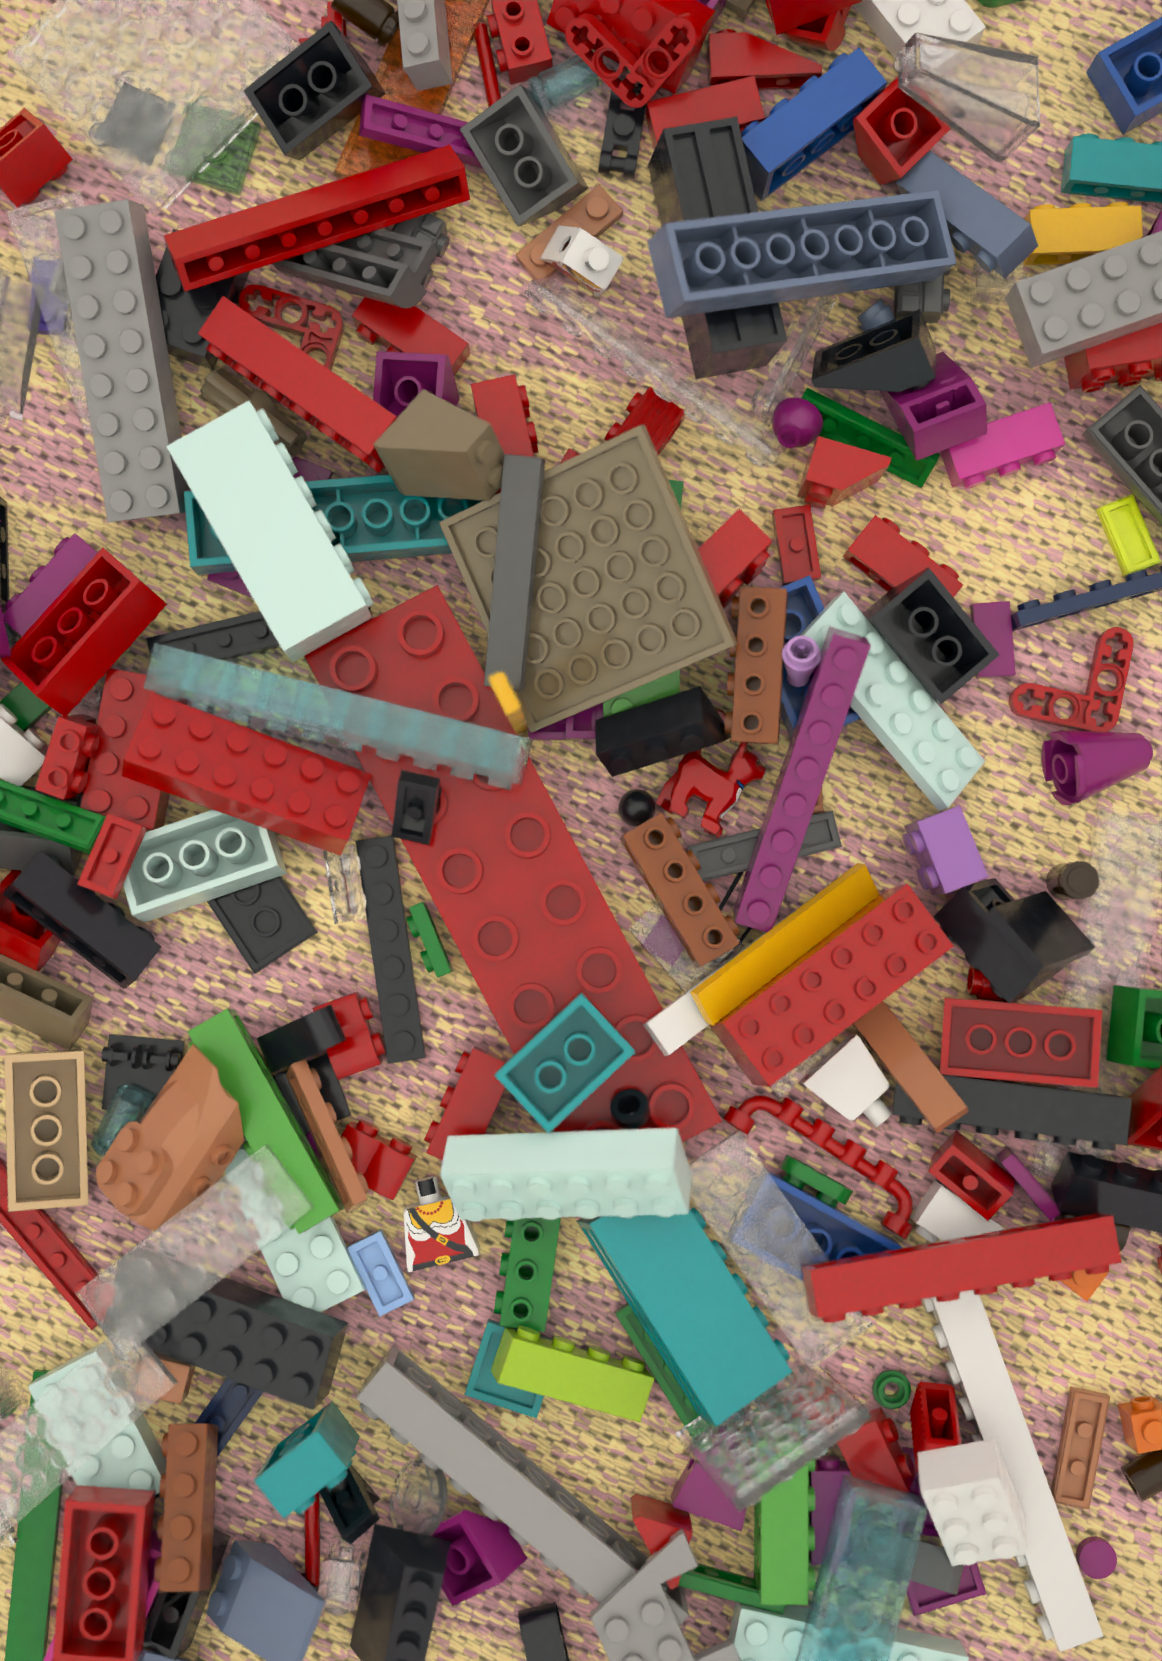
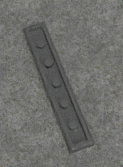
M504 454L484 686L492 687L488 677L501 671L505 674L512 690H524L546 458Z

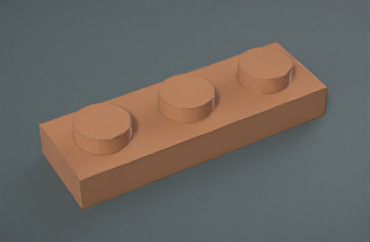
M598 184L516 253V259L540 286L557 272L556 269L542 261L540 257L558 226L581 228L597 238L623 216V210L603 187ZM568 241L565 243L562 251H564L565 248L568 246Z

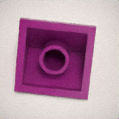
M377 351L373 400L396 417L407 408L423 389L457 406L460 397L448 355Z

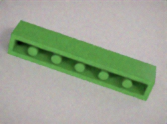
M227 1008L189 1030L188 1034L192 1040L188 1043L189 1048L194 1043L218 1068L221 1085L239 1103L243 1134L247 1141L243 1142L244 1148L253 1162L259 1161L265 1175L262 1176V1180L268 1192L272 1196L277 1194L284 1207L280 1212L286 1225L291 1230L296 1229L298 1234H301L343 1210L344 1206L336 1189L237 1011Z

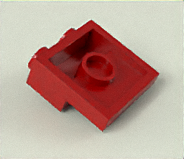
M85 714L58 717L35 790L63 800L76 797L77 793L80 794L83 791L88 778V773L85 772L89 757L92 758L96 753L100 740L99 736L96 735L99 725L95 724L96 718Z

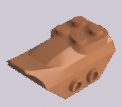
M194 1043L141 1120L124 1125L96 1169L97 1184L116 1209L139 1225L153 1231L163 1228L202 1206L213 1192L214 1187L244 1142L239 1103L221 1085L218 1068Z

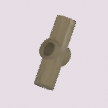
M222 368L216 371L213 370L205 378V382L200 389L201 394L222 412L227 413L250 401L256 412L263 408L279 438V440L274 442L275 445L282 442L291 458H294L302 450L303 444L307 439L306 432L278 411L274 402L258 389L249 390Z

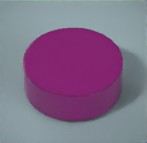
M1097 1536L1087 1537L1080 1542L1076 1549L1077 1564L1087 1576L1093 1579H1103L1111 1575L1115 1570L1117 1555L1113 1547L1105 1539Z

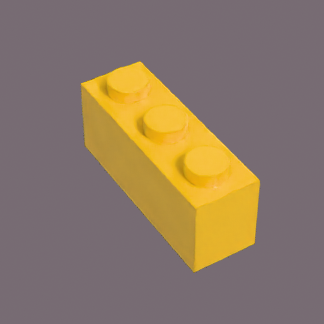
M1114 202L1106 207H1092L1089 203H1078L1069 208H1055L1051 204L1038 205L1030 209L1024 220L1031 224L1038 243V247L1024 260V265L1068 264L1143 238L1141 206H1129L1127 202Z

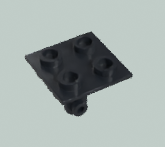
M109 1034L108 1047L104 1046L102 1050V1062H106L102 1109L145 1113L183 1060L185 1041Z

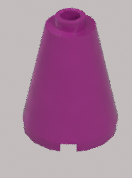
M1059 730L1051 732L1049 734L1051 739L1044 741L1041 762L1045 781L1053 779L1057 790L1051 792L1053 797L1062 805H1074L1147 769L1153 757V748L1151 743L1139 733Z

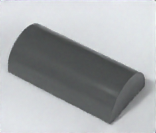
M1139 385L1083 432L1082 435L1162 526V409L1145 389Z

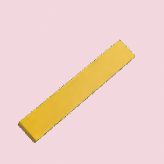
M500 671L488 677L517 735L528 730L522 708L505 674Z
M861 863L855 864L690 991L705 1022L715 1025L880 896L866 865Z

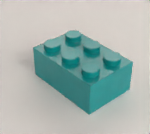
M581 992L496 1071L495 1077L549 1134L636 1051Z
M331 1401L272 1448L254 1481L283 1519L293 1511L299 1515L315 1502L317 1498L314 1495L326 1485L330 1490L347 1476L348 1473L345 1470L352 1464L350 1459L357 1453L355 1448L360 1436L334 1402Z

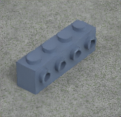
M930 150L896 182L901 194L939 190L952 244L961 253L969 251L973 254L976 262L988 273L994 270L1005 279L1038 247L1030 223Z

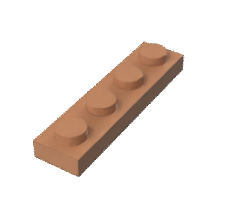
M306 1059L293 1063L286 1073V1078L346 1213L360 1208L368 1199L366 1196L368 1193L366 1180L361 1172L356 1173L350 1159L353 1157L350 1144L345 1137L340 1138L335 1127L337 1123L336 1113L329 1102L325 1103L319 1091L322 1085L317 1071L314 1068H309Z

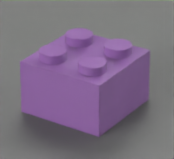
M960 805L905 825L907 833L903 834L904 844L910 855L916 854L921 867L916 870L919 882L924 890H930L931 895L946 894L988 878Z

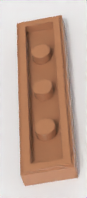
M884 1001L852 1024L936 1134L968 1113L965 1103Z

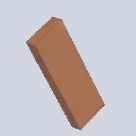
M1070 1386L1051 1486V1493L1055 1503L1090 1509L1110 1396L1106 1393Z

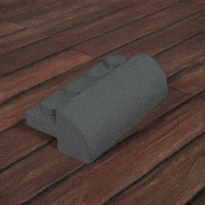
M378 229L273 263V265L279 272L285 275L401 308H410L416 305L427 292L422 286L421 281L437 255L438 250L433 242Z

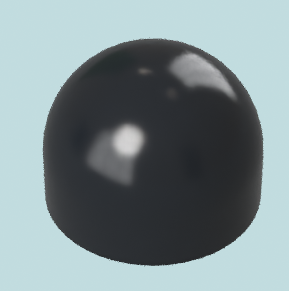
M640 789L626 792L621 797L618 805L620 818L627 825L637 827L653 818L656 809L652 796Z
M626 1089L616 1094L611 1101L610 1111L615 1123L625 1130L639 1129L648 1121L650 1106L647 1097L641 1091Z

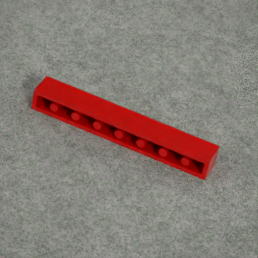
M447 145L163 236L173 267L186 292L470 200L465 166L451 145Z
M1094 1213L802 1266L809 1313L817 1318H822L823 1323H834L846 1320V1313L860 1311L861 1316H872L884 1313V1306L898 1304L899 1309H910L922 1306V1299L936 1297L937 1302H948L960 1299V1292L970 1290L974 1291V1295H986L997 1292L998 1285L1011 1283L1012 1288H1024L1035 1285L1034 1279L1048 1276L1049 1281H1062L1071 1279V1272L1084 1269L1086 1274L1105 1273L1109 1271V1265L1122 1263L1113 1215Z

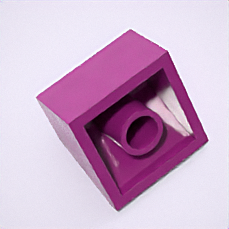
M464 1509L419 1533L451 1541L441 1588L452 1606L501 1584L528 1559L518 1541L510 1534V1528L507 1524Z

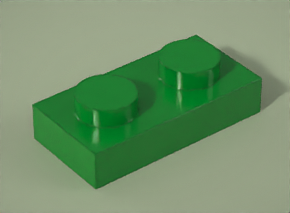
M426 902L409 907L412 915L406 917L413 937L417 938L420 936L426 950L420 952L427 972L435 971L437 978L453 972Z

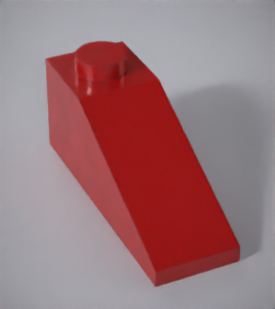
M723 29L709 34L707 44L708 87L755 76L758 90L800 89L812 76L816 75L819 78L822 75V65L747 32Z

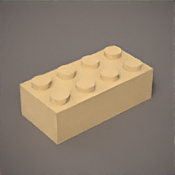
M84 1049L5 1053L8 1212L89 1205Z

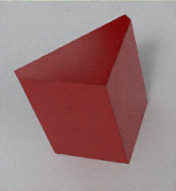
M635 1494L630 1497L633 1522L651 1555L664 1547L671 1540L670 1537L682 1528L690 1544L693 1530L689 1512L675 1508L671 1503L644 1495ZM681 1575L666 1581L670 1590L678 1586Z

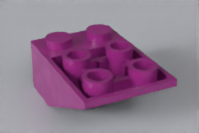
M944 352L936 354V378L931 379V382L925 387L917 390H910L908 388L901 392L879 391L916 461L987 434V410L983 397L972 378Z

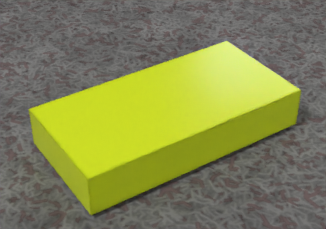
M1133 494L1096 509L1123 577L1161 563Z

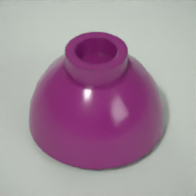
M784 399L777 404L772 415L773 432L779 443L786 448H799L809 445L816 440L823 428V419L819 410L805 399Z

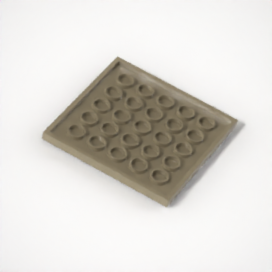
M639 425L544 471L525 685L522 691L513 690L531 733L738 644L645 425ZM501 493L493 496L489 501L484 500L439 522L487 634L489 633Z

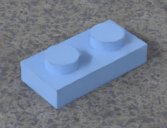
M382 1229L347 1246L350 1257L379 1317L414 1300L415 1296Z

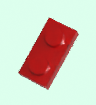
M803 505L773 510L772 517L783 585H788L809 575L812 581L820 580L821 571L811 506Z
M108 813L77 884L117 900L147 829Z

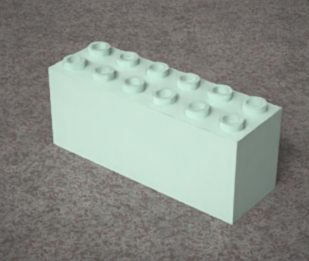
M247 401L166 447L282 650L294 662L371 619L372 616L368 607L374 603L360 577L352 580L349 574L355 570L341 544L339 543L334 547L330 541L336 537L321 509L315 513L311 509L317 504L302 476L296 479L292 476L298 473L284 444L282 442L277 445L274 444L279 438L265 411L262 408L256 412L251 402Z

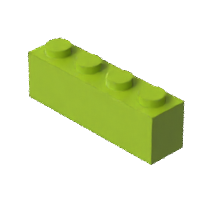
M518 1326L517 1330L505 1327L491 1368V1373L498 1383L633 1421H641L655 1379L645 1368V1362L631 1356H624L623 1360L610 1357L611 1353L596 1346H589L588 1350L575 1347V1342L561 1336H554L553 1340L542 1338L538 1331L526 1326Z

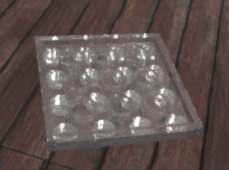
M800 1348L790 1352V1359L786 1361L792 1373L716 1427L699 1416L675 1433L683 1448L739 1512L747 1506L756 1504L765 1493L779 1483L791 1479L796 1471L811 1460L823 1456L828 1448L845 1436L855 1433L863 1423L872 1418L864 1403Z

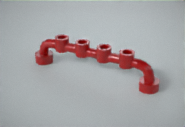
M755 1095L746 1099L738 1109L732 1106L729 1107L722 1119L742 1133L748 1135L756 1122L750 1118L755 1111L764 1110L786 1126L803 1135L816 1146L836 1157L846 1166L866 1177L876 1186L893 1195L898 1202L897 1211L895 1214L887 1211L880 1224L902 1239L906 1240L914 1228L908 1223L913 1211V1200L908 1189L895 1179L899 1173L895 1168L882 1160H879L876 1166L863 1158L867 1152L866 1149L850 1139H847L843 1145L832 1137L836 1131L833 1127L818 1118L815 1119L813 1124L800 1116L804 1108L787 1097L780 1103L766 1095Z

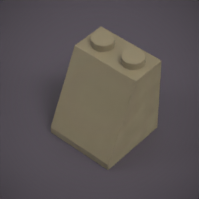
M424 389L373 444L399 492L404 495L489 501L502 485L504 452L491 424Z

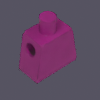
M723 1428L717 1447L700 1442L671 1493L672 1506L742 1532L753 1470L750 1460L739 1456L744 1436L734 1430Z

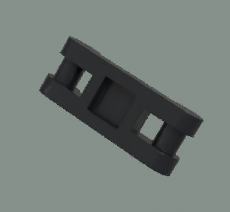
M638 83V87H634L633 92L636 95L641 93L643 85ZM611 90L598 173L609 175L610 171L624 173L623 177L634 179L646 104L642 107L634 108V111L620 109L621 99ZM613 149L627 151L626 158L612 156Z

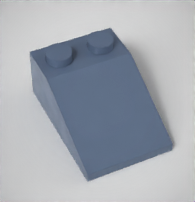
M234 1540L229 1555L224 1560L223 1570L215 1591L210 1596L206 1613L222 1633L266 1661H303L326 1601L273 1544Z

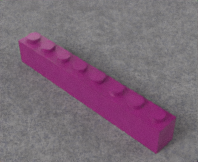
M829 626L821 650V659L814 670L733 909L735 923L764 932L770 931L774 926L871 647L866 637Z

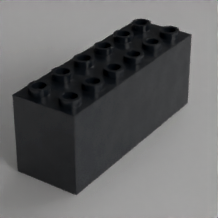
M737 117L663 129L648 163L661 227L665 223L758 212ZM779 302L682 316L695 379L767 366L787 341Z

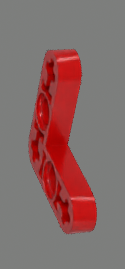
M686 12L678 14L666 24L639 59L593 14L583 13L570 21L565 30V37L570 48L625 104L633 108H639L656 95L698 45L702 38L703 30L700 21L693 14ZM583 26H586L589 30L587 33L588 38L582 40L579 36ZM686 26L689 30L686 35L687 38L674 47L670 42L679 34L680 28ZM601 40L604 45H602L594 53L592 49L595 46H597L596 43H598ZM605 51H611L616 54L619 59L618 70H610L605 66L603 61ZM660 51L666 55L669 62L667 70L661 71L655 68L652 62L653 52ZM628 68L631 72L621 81L619 76ZM639 81L643 87L641 88V93L636 95L633 89L635 83Z
M253 284L242 290L239 295L240 308L266 326L303 336L300 350L306 354L315 350L323 352L326 355V361L323 366L332 370L344 332V323L337 309L262 285ZM257 295H261L264 304L274 307V317H270L272 313L266 307L258 306L256 311H252L248 301L255 300ZM277 299L278 301L274 306V300ZM290 305H296L302 310V316L294 323H287L282 319L283 310ZM309 310H313L312 316L315 320L325 321L327 316L331 317L333 324L336 325L335 328L329 327L326 333L322 332L321 326L318 323L309 321Z
M1113 627L1104 631L1098 637L1085 695L1038 684L1025 683L1016 687L1009 696L1011 711L1021 718L1074 730L1110 731L1116 726L1120 714L1134 647L1132 635L1126 629ZM1114 636H1118V643L1123 644V649L1116 651L1113 662H1121L1120 666L1113 663H1101L1102 659L1106 661L1111 657L1112 647L1106 645V641L1113 639ZM1102 671H1109L1114 674L1116 686L1112 691H1105L1098 685V675ZM1029 691L1031 692V699L1043 701L1045 700V694L1049 695L1050 697L1045 704V715L1041 714L1043 706L1032 705L1027 710L1023 709L1024 704L1018 701V696H1022ZM1094 695L1100 698H1113V702L1108 701L1104 703L1102 713L1108 716V721L1101 723L1099 726L1096 725V719L1091 717V712L1098 711L1101 704V699H1093ZM1059 698L1068 700L1072 705V714L1068 719H1061L1054 713L1053 706Z

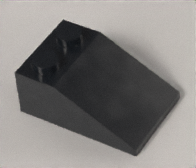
M918 309L816 351L811 379L814 387L901 392L908 388L910 390H917L928 385L931 379L936 378V347L921 310Z

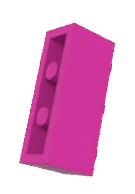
M1051 402L989 422L987 423V434L943 450L940 454L952 488L963 484L965 489H970L985 483L986 476L999 473L1000 478L1020 471V465L1031 461L1034 462L1035 466L1048 463L1056 459L1055 453L1065 445Z

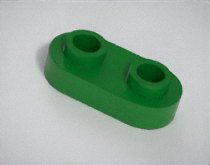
M788 1154L780 1166L786 1172L783 1179L800 1189H803L805 1184H808L819 1190L816 1197L835 1208L839 1202L846 1205L853 1193V1190Z

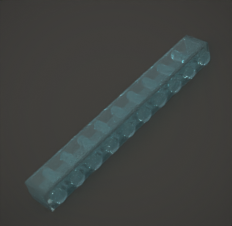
M157 643L154 645L144 684L145 689L155 691L156 694L178 702L179 698L193 701L191 707L207 713L214 714L215 707L229 710L228 718L246 723H251L252 716L265 719V728L287 733L289 726L303 729L301 737L320 742H324L326 735L339 738V747L361 752L363 745L377 748L376 756L394 761L399 760L400 754L413 757L414 766L433 771L436 770L437 764L452 767L450 775L472 781L474 773L489 777L488 785L507 790L511 789L512 783L522 785L533 740L527 737Z

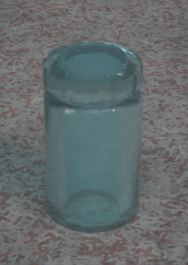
M578 55L539 73L537 77L534 75L527 79L528 89L534 94L544 113L549 112L550 108L555 109L599 87L597 74Z
M120 1085L117 1087L97 1132L91 1141L93 1149L104 1157L124 1125L141 1120L152 1103L151 1097L143 1090L134 1086Z

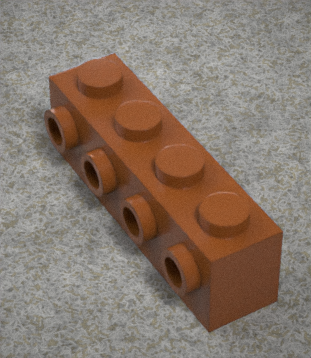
M740 587V596H733L731 617L732 619H738L737 635H735L738 644L729 648V657L736 658L735 673H728L727 696H734L733 711H726L725 734H731V741L734 743L779 745L784 667L782 650L785 646L787 588Z
M661 812L622 835L620 841L695 968H701L738 946L740 943L736 936L740 935V932L733 919L729 915L724 917L718 908L717 903L721 902L715 888L710 882L704 884L697 871L701 869V866L691 850L685 852L678 838L682 837V834L677 824L671 817L666 819Z
M169 1424L168 1433H165L163 1436L162 1454L163 1457H167L166 1474H162L160 1479L159 1491L160 1497L164 1498V1515L159 1516L157 1524V1536L159 1540H162L161 1557H158L155 1563V1581L160 1582L159 1592H199L211 1588L218 1425Z

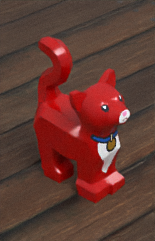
M715 707L716 711L725 723L726 713L723 710ZM748 743L739 744L731 756L727 772L718 769L701 756V749L684 754L678 765L677 772L664 784L655 804L671 814L674 812L685 819L689 813L687 804L693 796L705 801L707 806L702 817L701 827L704 828V832L719 839L723 832L720 821L738 803L747 784L764 778L766 768L759 758L748 750Z

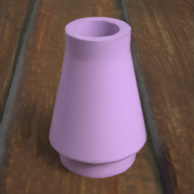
M796 636L783 647L782 657L787 671V680L791 685L795 687L806 685L821 659L820 648L810 637Z

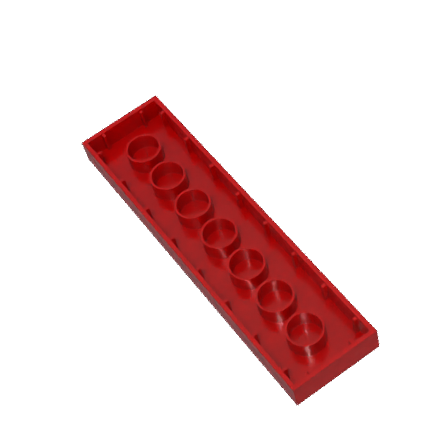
M438 585L305 655L306 661L364 771L372 774L370 782L392 824L398 780L402 770L440 778L439 786L442 788L430 844L427 845L401 839L513 1053H517L581 992L635 1049L636 1052L554 1128V1131L625 1130L615 1123L610 1111V1104L616 1094L626 1089L639 1090L648 1099L650 1116L645 1125L639 1129L678 1128L683 1143L722 1122L683 1046L670 1055L664 1056L643 1026L645 1022L663 1010L517 733L514 731L493 688L484 686L485 673Z

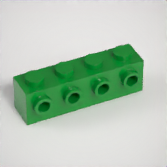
M561 1217L553 1220L520 1218L515 1221H506L504 1237L512 1239L510 1253L502 1252L499 1275L506 1276L505 1290H497L494 1313L501 1314L499 1326L512 1328L526 1326L536 1331L545 1332Z

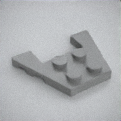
M683 1528L676 1531L664 1547L658 1552L655 1551L630 1579L626 1578L590 1612L591 1621L609 1661H741L732 1638L694 1655L664 1590L663 1582L698 1567L697 1560Z

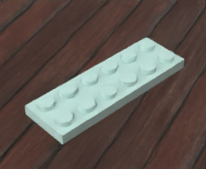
M845 592L840 593L833 598L799 636H807L813 639L819 646L820 651L822 650L829 626L868 639L871 647L850 706L937 810L941 811L949 808L984 764L985 760Z
M242 1144L233 1161L225 1170V1173L283 1299L322 1312L366 1290L333 1216L301 1234H298L296 1229L291 1230L281 1215L280 1210L284 1207L277 1194L272 1196L263 1183L262 1176L265 1175V1172L259 1161L253 1162Z

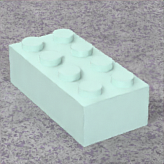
M210 810L146 832L123 886L132 916L143 922H148L285 875L287 872L273 831L219 811Z
M107 1341L36 1378L28 1386L77 1485L156 1491L155 1495L160 1493V1479L162 1474H166L167 1460L163 1457L162 1450Z

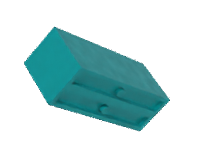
M695 1207L689 1208L688 1214H674L670 1217L658 1215H635L631 1218L597 1216L592 1219L580 1218L576 1221L698 1416L717 1427L792 1373L786 1362L790 1359L787 1350L778 1339L772 1340L765 1328L769 1326L765 1315L757 1306L751 1307L744 1296L748 1293L746 1285L736 1273L731 1275L724 1264V1261L727 1260L724 1250L716 1240L710 1242L703 1231L707 1225Z

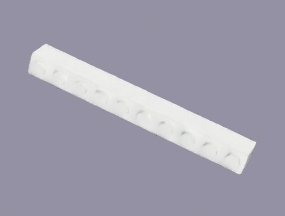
M970 1290L960 1292V1299L954 1301L937 1302L936 1297L922 1299L926 1312L933 1311L937 1325L932 1327L936 1342L940 1349L946 1347L950 1361L945 1363L949 1378L953 1385L959 1383L963 1397L958 1399L962 1414L966 1421L972 1420L976 1434L971 1435L972 1442L996 1440L1024 1512L1029 1554L1018 1555L1014 1558L1019 1568L1025 1566L1029 1579L1023 1582L1032 1604L1038 1603L1042 1612V1616L1037 1617V1622L1046 1641L1052 1639L1058 1650L1062 1652L1103 1637L980 1295H974V1291Z

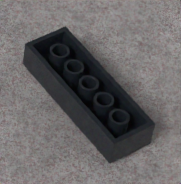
M139 1247L120 1260L102 1331L314 1410L330 1392L348 1322Z

